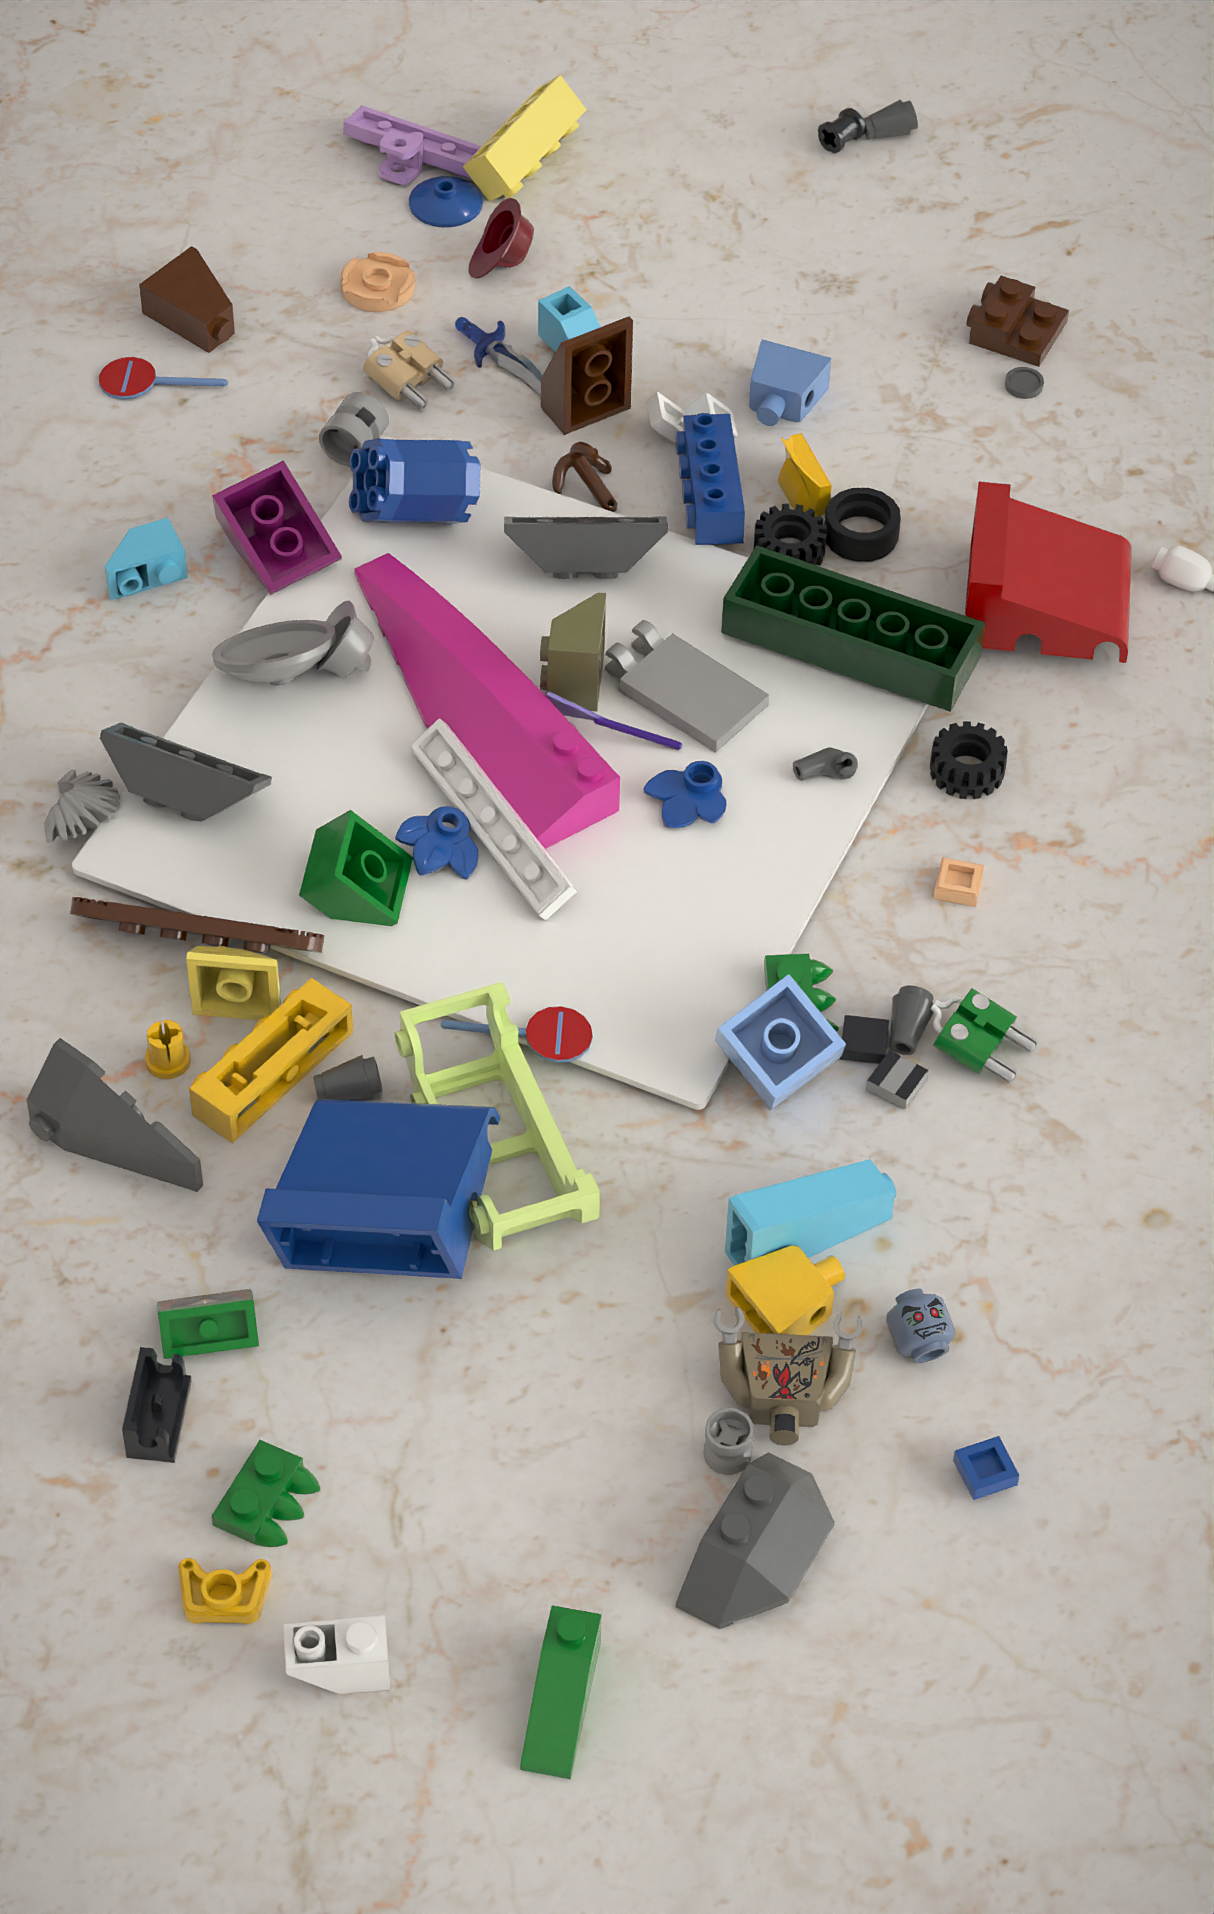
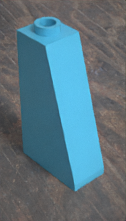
M869 1159L734 1195L728 1200L725 1253L734 1266L792 1245L800 1247L809 1258L891 1220L894 1198L896 1197L895 1186L891 1178L886 1173L881 1174L872 1160Z

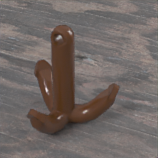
M581 441L574 443L570 448V452L562 456L554 467L552 487L555 493L562 495L566 473L569 468L573 467L601 508L615 512L618 503L592 467L594 466L601 473L609 474L612 470L610 462L598 455V450L591 445Z

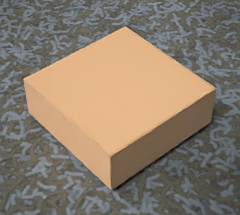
M942 857L933 899L976 907L984 865Z

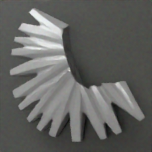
M70 770L57 782L59 791L63 796L50 809L44 822L46 841L51 843L57 836H59L61 841L68 840V835L76 838L77 833L84 835L87 833L86 829L97 828L100 826L101 821L109 820L112 817V813L117 811L116 807L120 805V794L117 788L112 787L113 782L109 779L100 780V774L92 775V772L88 771L77 777L75 770Z

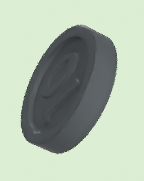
M1017 367L1010 370L1006 375L1005 388L1008 393L1017 398H1034L1043 390L1044 378L1035 369Z

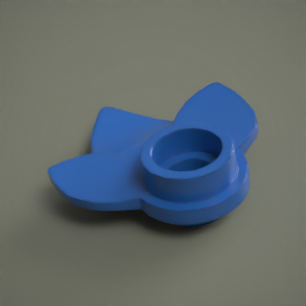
M707 761L692 762L684 771L665 770L651 778L643 788L645 794L664 801L661 818L663 824L667 827L683 828L692 824L698 817L714 824L726 811V799L720 792L722 789V777L717 768Z
M450 806L439 807L432 811L429 816H413L400 825L395 839L400 843L414 846L413 861L418 875L423 876L432 873L448 864L457 875L468 879L476 868L479 856L478 848L468 836L470 830L469 820L459 809ZM442 822L450 823L454 825L455 828H447L443 825Z

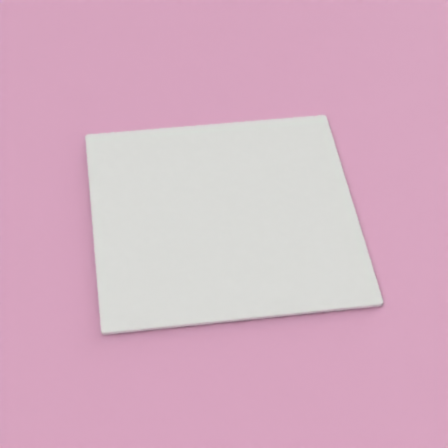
M387 436L381 438V439H393V440H398V439H395V438H392V437H387ZM481 468L480 497L476 505H468L465 513H469L471 516L466 523L362 521L359 513H352L349 508V496L353 490L352 477L321 519L323 526L342 555V559L271 595L268 593L239 633L284 621L319 620L325 622L338 605L344 601H351L357 618L374 636L372 647L368 653L371 657L370 669L368 671L356 669L351 675L341 677L325 669L317 671V665H314L308 671L294 676V681L285 685L274 686L270 682H251L224 673L214 666L163 738L260 774L271 776V785L205 821L186 819L181 816V811L168 806L154 807L143 802V797L128 792L126 788L120 796V805L116 807L117 811L112 813V817L109 820L100 823V826L97 827L73 860V873L169 911L299 930L298 935H300L301 931H305V936L307 932L325 935L322 953L271 946L270 949L418 1005H424L503 982L510 997V1004L506 1005V1012L511 1023H516L517 1027L526 1028L529 1019L534 1014L548 1007L562 1006L574 1009L585 1016L591 1025L592 1042L589 1050L582 1057L571 1061V1063L696 1110L705 1108L731 1062L715 1041L718 1028L766 992L763 962L765 955L791 954L929 704L721 633L723 598L748 557L710 544L695 545V539L668 531L627 573H618L617 578L599 579L594 577V573H577V577L573 579H558L553 577V573H545L504 533V517L626 516ZM391 554L434 588L479 628L539 690L542 665H548V662L540 661L542 636H550L552 619L596 593H606L605 653L616 642L621 643L639 663L646 655L639 654L631 647V643L639 637L632 632V628L642 620H646L655 626L664 640L672 633L769 694L768 706L715 753L619 690L620 678L611 676L605 670V666L613 659L604 654L598 709L592 712L609 720L682 743V748L679 750L597 725L592 720L565 716L620 776L619 811L545 849L577 890L547 920H544L536 913L471 827L468 836L477 846L479 855L472 875L468 879H464L457 875L447 864L437 871L420 876L417 874L414 861L412 860L399 920L393 926L330 919L299 896L316 829L347 811L352 810L413 857L414 846L400 843L395 839L400 825L413 816H429L432 811L439 807L450 806L456 808L409 748L428 728L425 726L405 684L403 672L391 654V646L386 636L383 637L378 626L377 616L374 610L370 609L354 574L355 568L382 555ZM540 690L547 697V690ZM828 747L852 753L857 758L858 768L855 774L848 779L842 780L818 774L800 781L796 777L792 766L794 761ZM695 761L712 763L722 777V789L720 792L726 799L724 815L714 824L698 817L692 824L683 828L665 826L661 818L664 801L645 794L643 788L646 783L665 770L684 771L690 763ZM442 822L443 825L447 828H455V826L450 823ZM486 1005L476 1006L447 1015L463 1022L488 1024ZM518 1036V1043L529 1046L526 1037Z

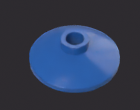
M453 176L427 179L418 184L409 196V207L412 214L421 222L435 227L446 228L466 224L477 217L483 205L482 194L474 184Z

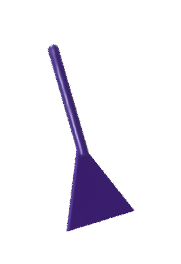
M548 691L547 698L564 716L592 720L597 725L679 750L682 748V743L609 720Z

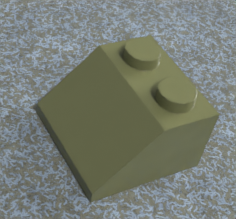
M596 593L552 619L550 636H542L540 661L548 662V665H542L540 690H547V694L549 691L590 711H597L605 654L606 593Z

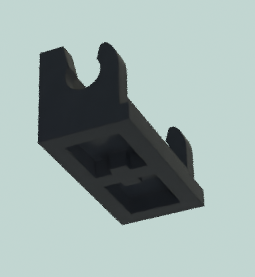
M140 1347L122 1427L126 1458L175 1463L192 1382L191 1375H186L185 1362L179 1354L175 1353L173 1355L171 1365H163L157 1362V1354L153 1348Z

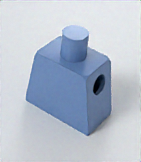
M762 339L751 377L749 407L752 411L757 412L758 420L766 426L776 425L780 418L792 422H801L829 388L831 358Z

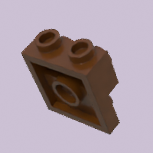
M1000 276L995 284L991 282L986 284L981 297L982 305L974 304L970 309L966 325L971 327L969 344L1040 367L1068 322L1069 310L1035 299V286Z

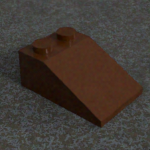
M630 316L561 342L542 375L541 408L564 435L631 409L633 320Z

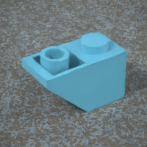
M570 286L538 300V336L555 352L561 342L600 328L592 307Z
M168 518L128 530L105 565L108 596L111 601L187 578L185 549Z

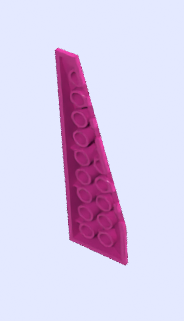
M389 553L354 569L355 577L370 609L374 610L377 616L378 626L383 637L386 636L391 646V654L403 672L405 684L425 726L429 728L439 718L447 723L544 849L619 811L620 776L537 686L479 628L434 588Z

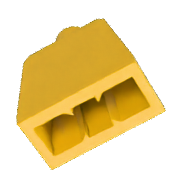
M792 1245L727 1269L726 1297L734 1307H739L742 1310L745 1321L755 1333L809 1335L832 1315L834 1300L832 1286L845 1280V1272L835 1256L830 1255L813 1264L800 1247Z

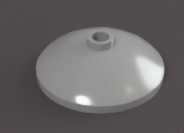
M292 620L272 623L241 632L226 639L213 650L212 657L214 665L228 675L251 682H270L274 686L285 685L294 681V676L308 671L326 656L334 646L337 636L334 626L324 621Z

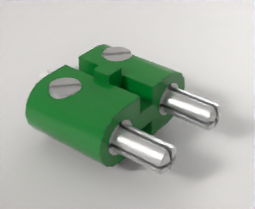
M973 988L970 989L965 998L954 996L946 1002L936 1000L931 1008L935 1013L933 1025L939 1033L933 1046L978 1075L985 1068L1007 1083H1010L1015 1078L1017 1070L993 1055L994 1051L997 1050L1004 1038H1007L1029 1053L1037 1045V1039L1013 1025L1017 1019L1016 1015ZM953 1003H959L960 1005L956 1012L953 1013L942 1028L940 1025L942 1019L940 1009H946Z

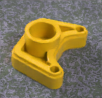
M192 1558L181 1560L178 1570L184 1616L188 1621L196 1624H252L260 1618L272 1577L269 1561L258 1559L241 1574H235L227 1569L214 1570L208 1574L203 1571L196 1560Z

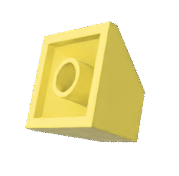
M197 946L187 952L186 963L193 1015L260 1020L265 1016H270L281 1006L277 959L225 946Z

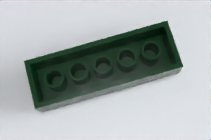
M756 545L723 598L721 633L951 712L981 658L986 623Z

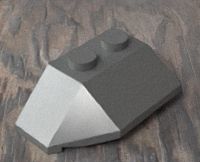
M666 516L504 517V533L545 573H553L554 578L573 579L577 577V573H594L595 578L613 579L618 577V573H627L668 533V522Z
M118 723L101 730L100 740L128 792L143 797V802L154 807L168 806L181 811V816L189 820L205 821L271 785V776L260 774L141 731L124 723Z
M769 1452L748 1463L699 1543L677 1598L676 1608L718 1629H722L732 1625L733 1621L752 1617L787 1604L834 1527L832 1515L812 1473Z

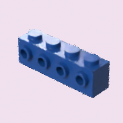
M709 413L683 415V431H676V454L679 455L680 479H687L682 480L683 504H690L685 507L686 529L694 530L695 545L744 543L745 509L731 415Z

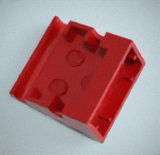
M979 481L970 546L964 616L986 623L982 648L1015 652L1017 639L1024 634H1033L1041 640L1040 654L1093 660L1094 650L1098 644L1112 642L1119 647V662L1126 663L1129 640L1132 558L1130 542L1121 535L1010 498L1011 484Z

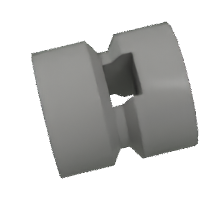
M353 392L347 395L337 408L335 414L331 416L319 433V443L323 451L335 462L350 466V456L354 449H361L364 441L378 439L383 434L389 424L388 413L385 407L371 395L363 392Z

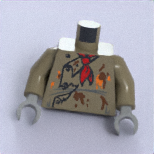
M735 1307L736 1325L733 1328H726L721 1323V1309H718L714 1314L713 1323L723 1336V1341L718 1343L722 1383L739 1406L747 1408L748 1416L753 1424L770 1425V1440L773 1443L783 1446L796 1443L799 1439V1427H814L818 1425L820 1412L831 1410L849 1388L856 1349L852 1348L853 1339H856L863 1330L860 1316L858 1315L857 1328L851 1334H844L839 1329L842 1312L835 1317L833 1328L839 1339L838 1344L833 1345V1337L742 1332L741 1340H737V1331L744 1324L742 1310L739 1307Z

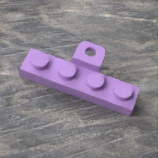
M362 105L344 121L343 135L358 139L365 144L378 146L381 153H387V158L379 167V177L400 185L412 182L423 171V163L451 171L457 176L471 178L463 166L482 147ZM395 170H400V171H403V172H402V173H395V172H393V171H395Z

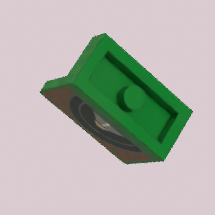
M251 1289L157 1302L164 1359L173 1358L175 1353L183 1357L259 1346Z

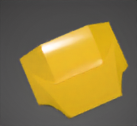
M802 433L791 435L789 439L781 437L785 445L786 459L779 473L778 483L794 509L796 504L803 505V512L811 508L815 511V517L825 515V509L831 499L832 485Z

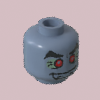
M919 1288L898 1295L895 1299L897 1305L886 1316V1323L897 1352L903 1357L912 1358L915 1363L928 1362L946 1354L949 1351L948 1344L954 1339L955 1328L943 1298L936 1294H924L922 1289Z

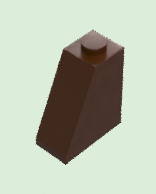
M193 246L139 284L142 313L204 351L210 353L235 334L233 305L199 251Z

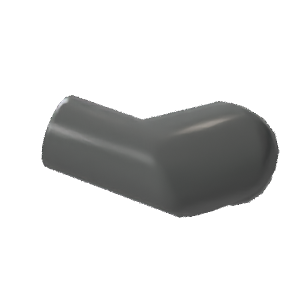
M828 747L794 761L792 766L796 777L800 781L818 774L842 780L848 779L855 774L858 768V761L852 753Z

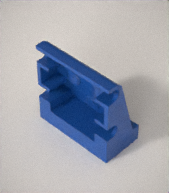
M317 1099L276 1189H265L257 1223L285 1269L462 1279L474 1229L469 1215L470 1200L477 1201V1197L482 1195L492 1154V1147L488 1141V1125H499L500 1116L495 1107Z

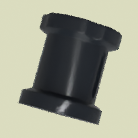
M846 108L839 113L836 120L824 122L819 126V141L827 151L834 154L843 150L846 142L851 139L857 140L865 134V122L856 110Z

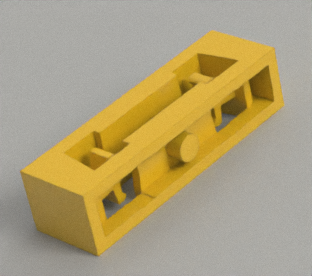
M313 978L308 980L300 989L291 991L280 1007L270 1016L261 1018L250 1034L240 1043L231 1045L225 1051L220 1061L210 1070L200 1073L194 1079L189 1088L192 1116L231 1143H234L354 1032L352 1004ZM325 1037L311 1053L308 1052L320 1038ZM255 1099L257 1102L238 1118V1114Z

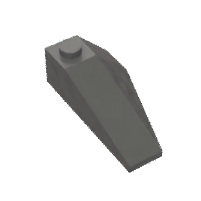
M59 1038L53 1044L26 1100L30 1118L29 1126L34 1134L43 1141H52L65 1151L198 1192L203 1187L200 1159L162 1123L154 1121L150 1125L135 1105L136 1099L126 1090L120 1096L116 1094L100 1079L104 1076L105 1071L97 1063Z

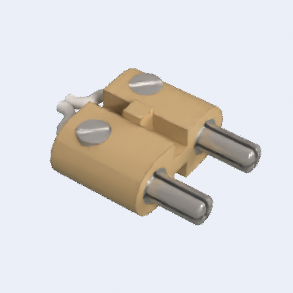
M407 330L398 336H390L385 339L378 336L371 339L370 343L373 347L368 352V359L364 364L363 371L397 401L406 398L416 408L423 410L428 404V399L415 389L416 384L422 386L431 379H434L446 391H450L455 386V380L441 369L443 360L411 331ZM392 342V344H391L390 347H388V346L386 345V344ZM378 343L385 344L384 346L378 349Z

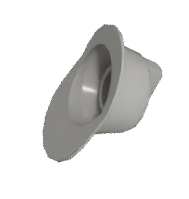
M344 601L333 610L325 621L334 626L337 640L330 652L316 664L317 671L325 669L341 677L351 675L356 669L362 671L370 669L371 657L368 653L374 641L372 632L357 618L353 603L351 601Z

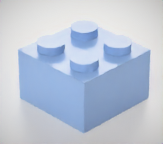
M789 974L721 1025L717 1030L715 1038L716 1043L770 1110L840 1058L846 1046V1043Z

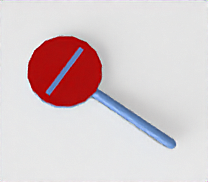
M125 357L114 360L106 365L99 374V386L102 391L108 396L117 399H132L148 392L154 384L222 387L228 385L226 379L156 377V371L152 364L143 358Z
M562 1006L548 1007L540 1010L529 1019L526 1028L517 1027L518 1036L526 1037L527 1044L533 1053L544 1060L555 1063L571 1062L582 1057L589 1050L593 1038L591 1025L585 1016L574 1009ZM449 1020L441 1022L443 1029L491 1034L488 1024Z

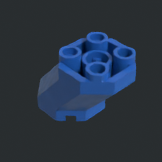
M381 438L364 441L361 449H354L350 456V468L353 472V490L349 496V508L352 513H359L362 521L466 523L471 514L465 513L468 505H476L480 497L481 464L477 456H470L467 451L473 449L470 441L393 440Z

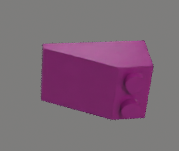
M284 460L212 495L216 519L234 549L270 595L342 559V555Z

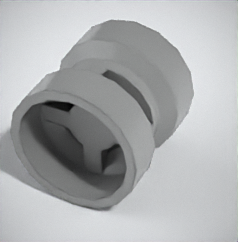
M724 1408L712 1413L707 1419L703 1452L704 1459L710 1469L719 1474H737L743 1471L751 1461L754 1427L752 1420L746 1413L739 1409Z

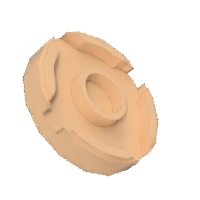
M368 253V258L359 260L358 256L350 260L343 267L340 276V288L343 297L352 306L364 311L383 312L394 310L411 299L416 287L414 270L412 271L409 268V263L405 259L391 253Z

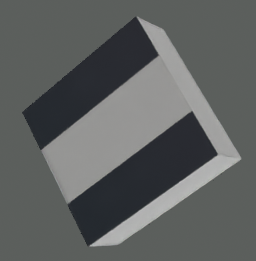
M889 1050L868 1078L866 1090L906 1109L927 1081L929 1070Z

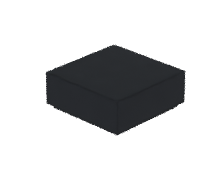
M845 1015L842 1040L846 1043L840 1059L880 1064L886 1054L889 1020Z

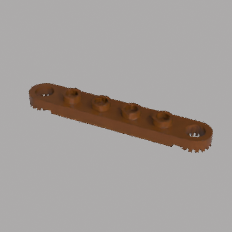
M72 897L70 909L71 915L118 922V931L145 935L146 927L161 929L160 937L186 941L187 933L203 935V944L228 947L229 939L244 942L243 950L270 954L271 946L322 953L325 936L312 932H307L305 936V931H301L300 935H298L299 930L115 902L95 901L94 899L90 900L81 897Z

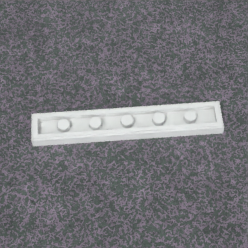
M439 718L409 746L453 805L466 815L470 827L541 918L547 920L577 892L573 884L485 774L447 723Z

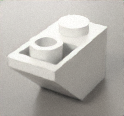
M385 1615L283 1624L286 1675L338 1694L390 1690Z

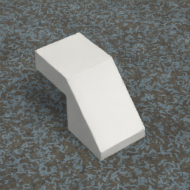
M656 392L646 400L651 428L675 444L676 431H683V415H697L700 413L730 414L734 440L738 437L733 411L707 392L684 410L659 392Z

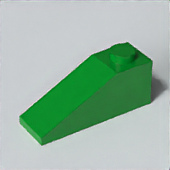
M551 1606L540 1654L520 1770L571 1779L601 1645L602 1614Z

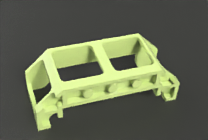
M503 982L399 1011L400 1031L394 1032L398 1052L402 1058H406L415 1092L410 1095L411 1103L438 1104L437 1097L494 1080L503 1081L524 1123L526 1132L522 1135L490 1144L492 1154L489 1165L527 1153L537 1154L557 1197L499 1215L488 1194L478 1196L477 1201L470 1200L469 1215L474 1225L473 1231L480 1243L493 1251L502 1248V1237L563 1218H573L580 1223H585L598 1219L600 1214V1190L592 1173L585 1174L583 1169H576L519 1046L516 1023H511L506 1012V1005L510 1004V997ZM486 1005V1017L495 1048L493 1054L425 1074L421 1042L415 1025L476 1006Z

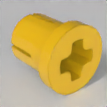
M160 1020L153 1023L147 1030L148 1049L145 1053L146 1067L157 1078H177L184 1074L190 1066V1051L184 1043L181 1026L175 1021L163 1020L165 1032L163 1034Z

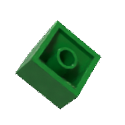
M349 810L316 829L299 896L330 919L393 926L399 920L413 857L352 810Z

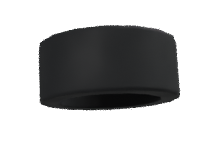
M851 488L841 491L830 499L825 509L826 543L833 552L849 560L874 561L883 558L894 550L899 540L900 508L893 498L879 490ZM851 517H868L877 520L884 527L873 532H856L849 530L840 522Z

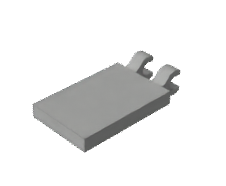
M642 620L632 628V632L639 637L631 643V647L639 654L646 655L639 663L621 643L616 642L605 653L606 656L613 659L605 666V670L611 676L620 678L619 690L715 753L759 715L769 703V694L672 633L664 640L655 626L646 620Z

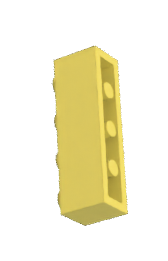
M559 75L539 86L467 161L463 168L489 202L502 195L507 199L523 187L521 183L523 177L528 178L542 166L539 161L542 157L550 156L561 146L558 140L561 137H567L578 128L577 120L586 111V108L562 76Z

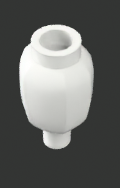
M1176 545L1170 549L1161 547L1152 568L1159 571L1163 581L1190 592H1198L1205 588L1214 592V574H1212V568L1207 559L1182 546Z

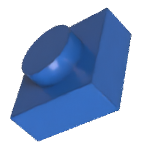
M999 1436L955 1450L953 1462L973 1500L1018 1485L1020 1475Z

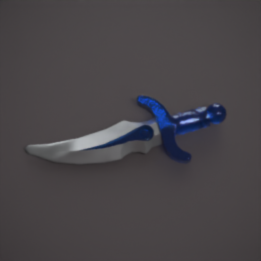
M457 318L455 321L456 329L477 344L474 351V359L478 368L482 367L483 358L491 354L498 366L525 381L541 396L542 374L524 355L516 353L512 349V345L502 342L505 338V325L502 321L497 322L498 327L494 332L486 333L467 318Z

